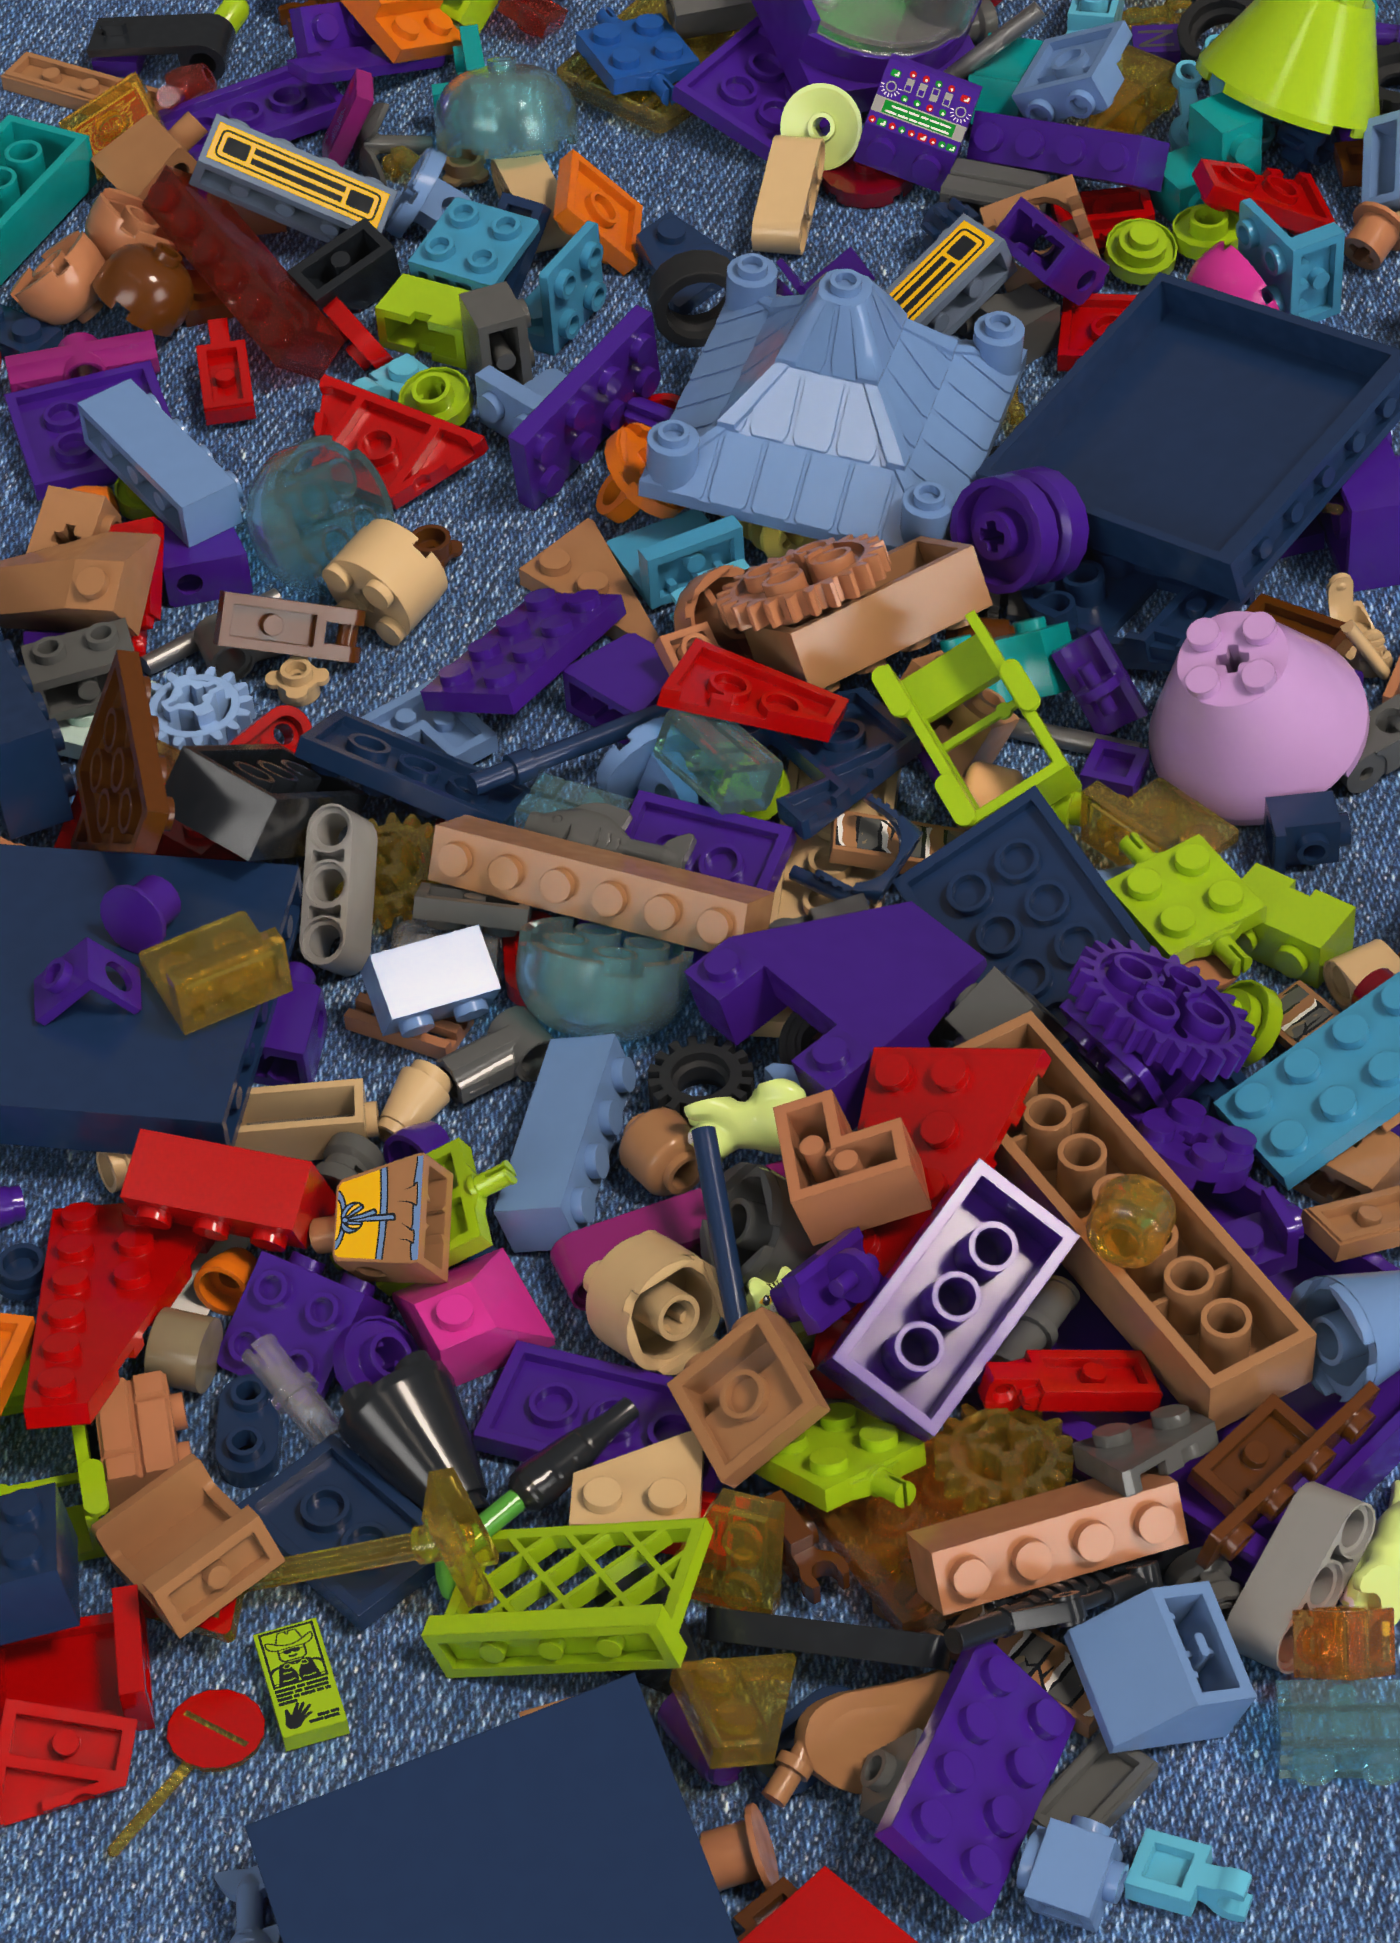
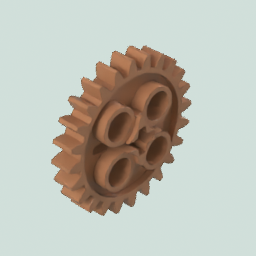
M849 534L838 541H835L834 537L805 544L796 550H787L786 555L780 558L770 557L767 559V563L748 568L746 573L733 577L734 582L723 585V591L716 594L718 599L716 603L724 625H728L730 630L738 628L742 632L752 627L754 631H758L771 624L772 629L795 624L812 615H821L822 610L828 607L839 608L842 606L841 602L861 597L860 593L864 590L875 588V582L886 579L885 573L892 570L890 566L891 561L883 539L879 540L877 535L868 537V534H863L854 538L852 534Z

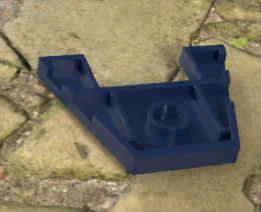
M863 686L835 693L850 700L844 718L828 743L744 724L716 729V724L706 726L704 723L695 726L696 734L701 740L700 747L721 766L771 744L781 751L814 781L812 784L776 799L779 818L786 825L793 827L795 833L803 840H807L922 752L920 739L915 730L901 718L894 717L888 707Z

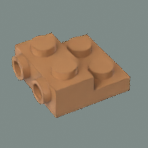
M763 1306L755 1312L748 1313L739 1318L727 1335L710 1349L700 1352L689 1359L684 1366V1370L667 1383L721 1483L732 1488H736L831 1411L809 1373L815 1366L789 1321Z

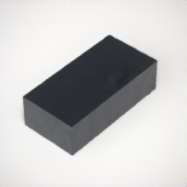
M280 744L183 746L165 784L167 796L173 797L175 802L174 819L247 861H262L265 863H272L274 859L305 857L306 831L309 819L314 811L322 805L333 803L342 805L360 815L369 794L339 777H329L317 773L310 767L309 762L295 757V752ZM347 826L339 833L337 844L346 836Z

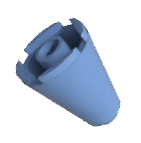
M1400 1270L1315 1276L1303 1281L1293 1289L1288 1302L1317 1333L1311 1384L1317 1391L1325 1396L1336 1393L1342 1397L1339 1402H1348L1370 1380L1378 1386L1400 1370Z

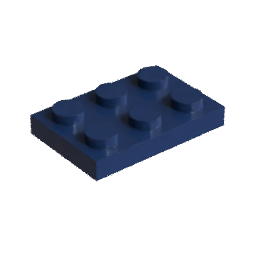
M334 1434L323 1440L237 1504L240 1509L249 1505L260 1516L286 1560L284 1563L361 1632L435 1576L434 1554L419 1544L415 1531L417 1529L447 1533Z

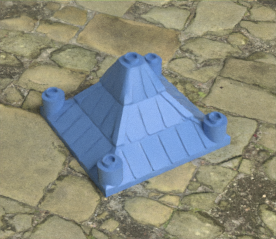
M747 253L734 258L727 266L724 306L689 377V381L678 400L676 409L669 420L654 425L648 432L646 466L639 479L638 496L723 517L734 515L740 521L817 540L834 537L835 541H838L849 534H852L854 538L863 534H868V537L877 535L879 540L883 539L887 552L919 536L951 541L950 523L952 508L961 491L977 479L975 472L989 457L1026 366L1028 349L1023 348L1025 327L1022 321L1004 311L986 313L974 323L973 340H961L959 337L943 334L908 319L907 313L893 297L868 276L854 270L835 269L828 271L818 278L806 290L804 295L782 296L776 294L778 270L775 263L769 258L757 253Z

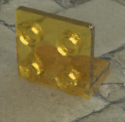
M1163 778L1154 779L1129 798L1122 794H1117L1098 780L1085 788L1081 794V840L1118 866L1133 864L1118 848L1120 841L1126 835L1130 838V833L1132 832L1139 834L1146 845L1156 853L1166 851L1197 834H1200L1218 854H1221L1238 841L1239 830Z
M245 911L236 912L139 952V959L143 969L184 1035L293 991L285 941L276 927L259 933Z

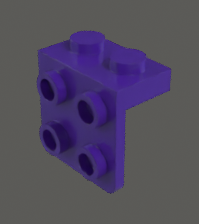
M1069 998L1059 1006L1068 1021L1062 1029L1079 1047L1076 1050L1079 1056L1099 1075L1102 1076L1108 1071L1120 1084L1117 1088L1121 1094L1138 1110L1144 1112L1149 1106L1152 1109L1170 1108L1173 1099L1188 1098L1206 1080L1200 1073L1195 1081L1190 1080L1181 1069L1177 1068L1173 1075H1169L1162 1063L1156 1061L1150 1066L1145 1065L1142 1055L1135 1052L1123 1053V1044L1118 1039L1105 1040L1102 1038L1105 1029L1102 1026L1087 1024L1085 1020L1088 1015L1084 1011L1075 1008L1074 1002Z
M262 1250L221 1342L217 1364L221 1368L239 1376L246 1374L267 1376L276 1382L282 1395L310 1407H316L324 1401L335 1376L332 1357L334 1343L341 1331L366 1316L382 1315L388 1318L392 1307L374 1299L373 1296L377 1287L343 1272L339 1283L322 1276L326 1265L295 1251H292L289 1260L286 1261Z

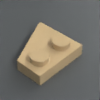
M693 1431L682 1433L574 1472L569 1526L701 1518L705 1452Z

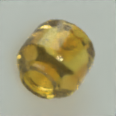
M1125 1174L1115 1177L1101 1188L1086 1221L1087 1239L1094 1252L1108 1263L1120 1268L1131 1269L1148 1266L1162 1255L1177 1220L1175 1202L1169 1191L1156 1180L1137 1174Z

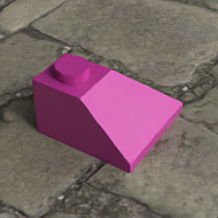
M503 1247L449 1269L448 1283H415L392 1293L393 1301L420 1350H426L432 1360L443 1362L454 1377L456 1387L504 1367L517 1340L548 1348L556 1345L554 1335Z

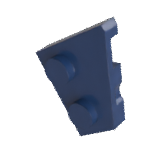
M670 211L636 235L635 249L643 264L651 270V277L662 263L676 254L690 250H711L727 257L730 262L736 258ZM701 282L686 286L671 299L669 309L681 315H687L723 287L714 283Z

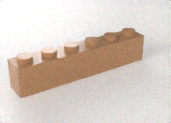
M466 814L435 825L428 880L706 952L713 950L728 937L767 930L770 925L775 893Z

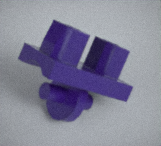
M1101 626L1052 651L1051 656L1095 733L1109 735L1118 728L1148 714L1147 706Z
M859 1226L844 1230L781 1279L782 1282L770 1290V1297L778 1314L785 1317L789 1323L801 1321L808 1336L823 1332L858 1303H863L870 1299L880 1287L883 1276L878 1270L879 1260L874 1254L865 1253L863 1248L864 1236Z

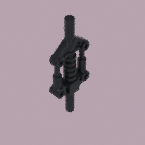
M1182 1545L1030 1590L1029 1594L1019 1598H1013L1012 1595L984 1604L985 1615L948 1628L944 1634L945 1644L949 1651L958 1654L1001 1637H1011L1019 1631L1056 1624L1062 1628L1086 1622L1087 1610L1100 1605L1111 1607L1150 1588L1163 1587L1162 1577L1165 1576L1169 1565L1177 1557L1191 1549L1188 1545Z

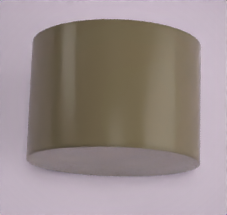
M170 1307L161 1309L149 1333L145 1350L144 1373L161 1370L164 1374L166 1373L169 1387L199 1394L205 1393L211 1385L218 1368L217 1358L223 1340L221 1320L216 1317Z

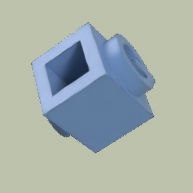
M1078 1815L1072 1816L1070 1824L1050 1818L1047 1828L1040 1825L1037 1826L1026 1843L1016 1879L1017 1888L1025 1891L1023 1896L1033 1912L1097 1933L1107 1902L1113 1904L1119 1902L1129 1871V1864L1121 1862L1123 1853L1117 1840L1109 1837L1111 1829L1108 1826Z

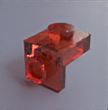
M501 0L497 11L516 22L520 30L526 34L538 36L541 39L560 28L568 13V10L552 0Z

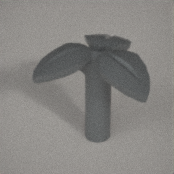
M377 103L372 105L353 145L355 160H359V168L362 174L374 177L387 186L385 176L376 156L378 154L421 155L426 148H433V140L431 136L379 134L378 130L389 109V104Z

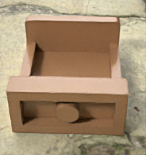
M194 1454L187 1455L91 1526L93 1536L115 1571L128 1585H138L141 1599L179 1639L286 1561L260 1516L249 1505L240 1509L216 1486L201 1460Z

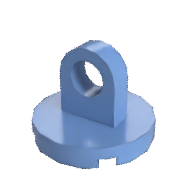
M432 147L426 148L410 171L411 178L409 182H406L402 190H399L396 194L384 226L385 231L398 239L406 232L413 221L430 231L443 214L442 207H448L456 197L471 200L463 192L438 178L447 155Z
M669 715L654 718L631 730V733L626 735L630 742L620 751L616 745L613 748L611 747L598 766L596 781L612 803L622 805L633 803L638 790L698 804L695 785L686 770L691 766L699 753L701 740L688 721L685 723L682 717Z

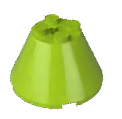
M1254 0L1199 54L1196 69L1208 81H1210L1212 74L1225 82L1223 93L1264 114L1328 135L1331 134L1333 126L1352 129L1349 137L1363 139L1369 118L1380 115L1375 4L1372 0Z

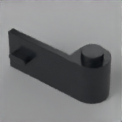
M212 13L98 18L87 53L89 58L178 54L180 66L190 79L198 83L209 84L222 78L236 40V31L226 18Z

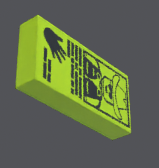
M312 1618L253 1635L255 1648L286 1752L350 1734L347 1717L317 1619Z

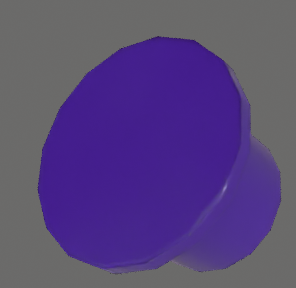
M147 875L134 886L128 884L116 885L104 894L100 903V916L106 931L117 944L125 950L136 954H150L158 949L166 937V926L175 920L181 911V900L176 889L167 880L156 875Z

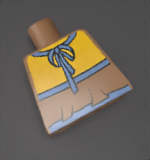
M418 1153L342 1179L337 1186L335 1215L314 1218L310 1223L309 1238L314 1251L318 1254L333 1253V1258L337 1265L355 1277L368 1282L448 1283L453 1173L425 1153Z

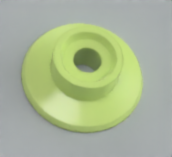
M815 83L801 88L788 100L782 112L780 131L781 135L824 139V171L843 165L853 156L862 134V118L857 104L843 89L832 84ZM823 118H826L830 123V131L827 135H824L820 130V122Z

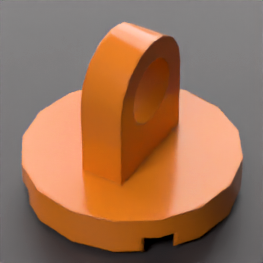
M639 422L629 423L626 427L622 426L606 440L604 455L610 475L605 479L598 492L596 508L597 512L615 523L627 521L640 509L645 513L664 519L674 518L685 508L638 496L639 479L646 466L647 435L652 428Z

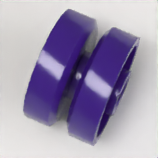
M1041 465L976 479L964 488L952 508L950 536L953 542L974 546L988 591L994 594H1005L1029 589L1035 585L1062 580L1076 570L1087 550L1089 524L1085 504L1076 487L1059 471Z

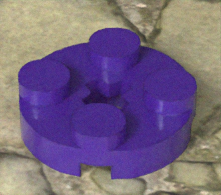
M1175 1098L1172 1100L1170 1108L1150 1109L1139 1116L1135 1129L1189 1190L1194 1189L1196 1180L1215 1183L1212 1193L1220 1194L1237 1191L1246 1184L1254 1162L1253 1152L1257 1143V1138L1249 1130L1238 1126H1229L1214 1117L1206 1115V1108L1202 1104L1187 1098Z

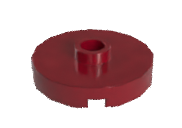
M855 153L843 165L835 169L823 171L821 180L822 190L827 195L829 192L836 195V202L848 207L861 209L879 208L894 203V196L902 192L903 197L911 192L914 185L912 182L853 161Z

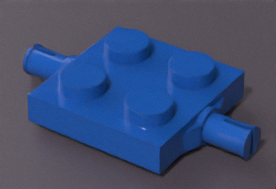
M606 7V11L604 8H601L596 14L598 25L594 28L576 31L575 48L613 95L650 90L657 94L664 105L669 106V102L673 105L676 103L671 99L674 88L673 84L680 81L700 64L698 57L661 13L642 14L635 19L623 21L616 16L612 8Z

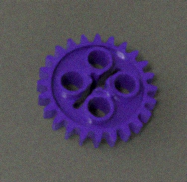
M1110 938L1107 945L1096 940L1091 948L1088 946L1084 947L1067 978L1071 982L1067 990L1068 993L1077 997L1074 1007L1089 1012L1085 1020L1087 1024L1102 1026L1105 1029L1102 1038L1105 1040L1118 1039L1123 1044V1053L1135 1052L1142 1055L1145 1065L1150 1066L1154 1061L1162 1063L1169 1075H1173L1177 1068L1181 1069L1193 1081H1195L1199 1073L1210 1082H1214L1218 1075L1229 1079L1233 1071L1236 1073L1240 1071L1256 1041V1038L1251 1035L1255 1026L1244 1021L1248 1012L1232 1006L1236 1000L1234 995L1220 993L1217 990L1219 981L1212 979L1204 980L1199 975V967L1192 966L1189 968L1180 964V959L1175 954L1170 956L1169 959L1164 958L1155 946L1151 945L1148 952H1146L1134 940H1129L1126 947L1114 938Z

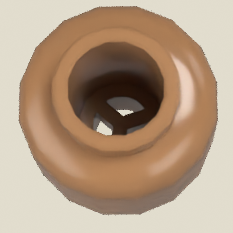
M666 1107L651 1109L634 1116L627 1123L619 1145V1160L624 1168L649 1193L661 1197L674 1194L679 1195L691 1190L700 1181L694 1147L688 1142V1133L693 1126L677 1111Z

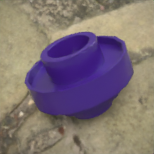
M382 1315L366 1316L343 1329L335 1341L332 1357L335 1376L344 1392L364 1381H370L374 1384L384 1376L394 1372L397 1363L408 1354L418 1351V1347L410 1333L396 1320Z

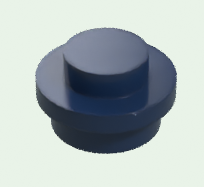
M19 1243L6 1248L0 1254V1294L2 1296L17 1301L29 1300L40 1296L46 1254L39 1247L29 1243Z

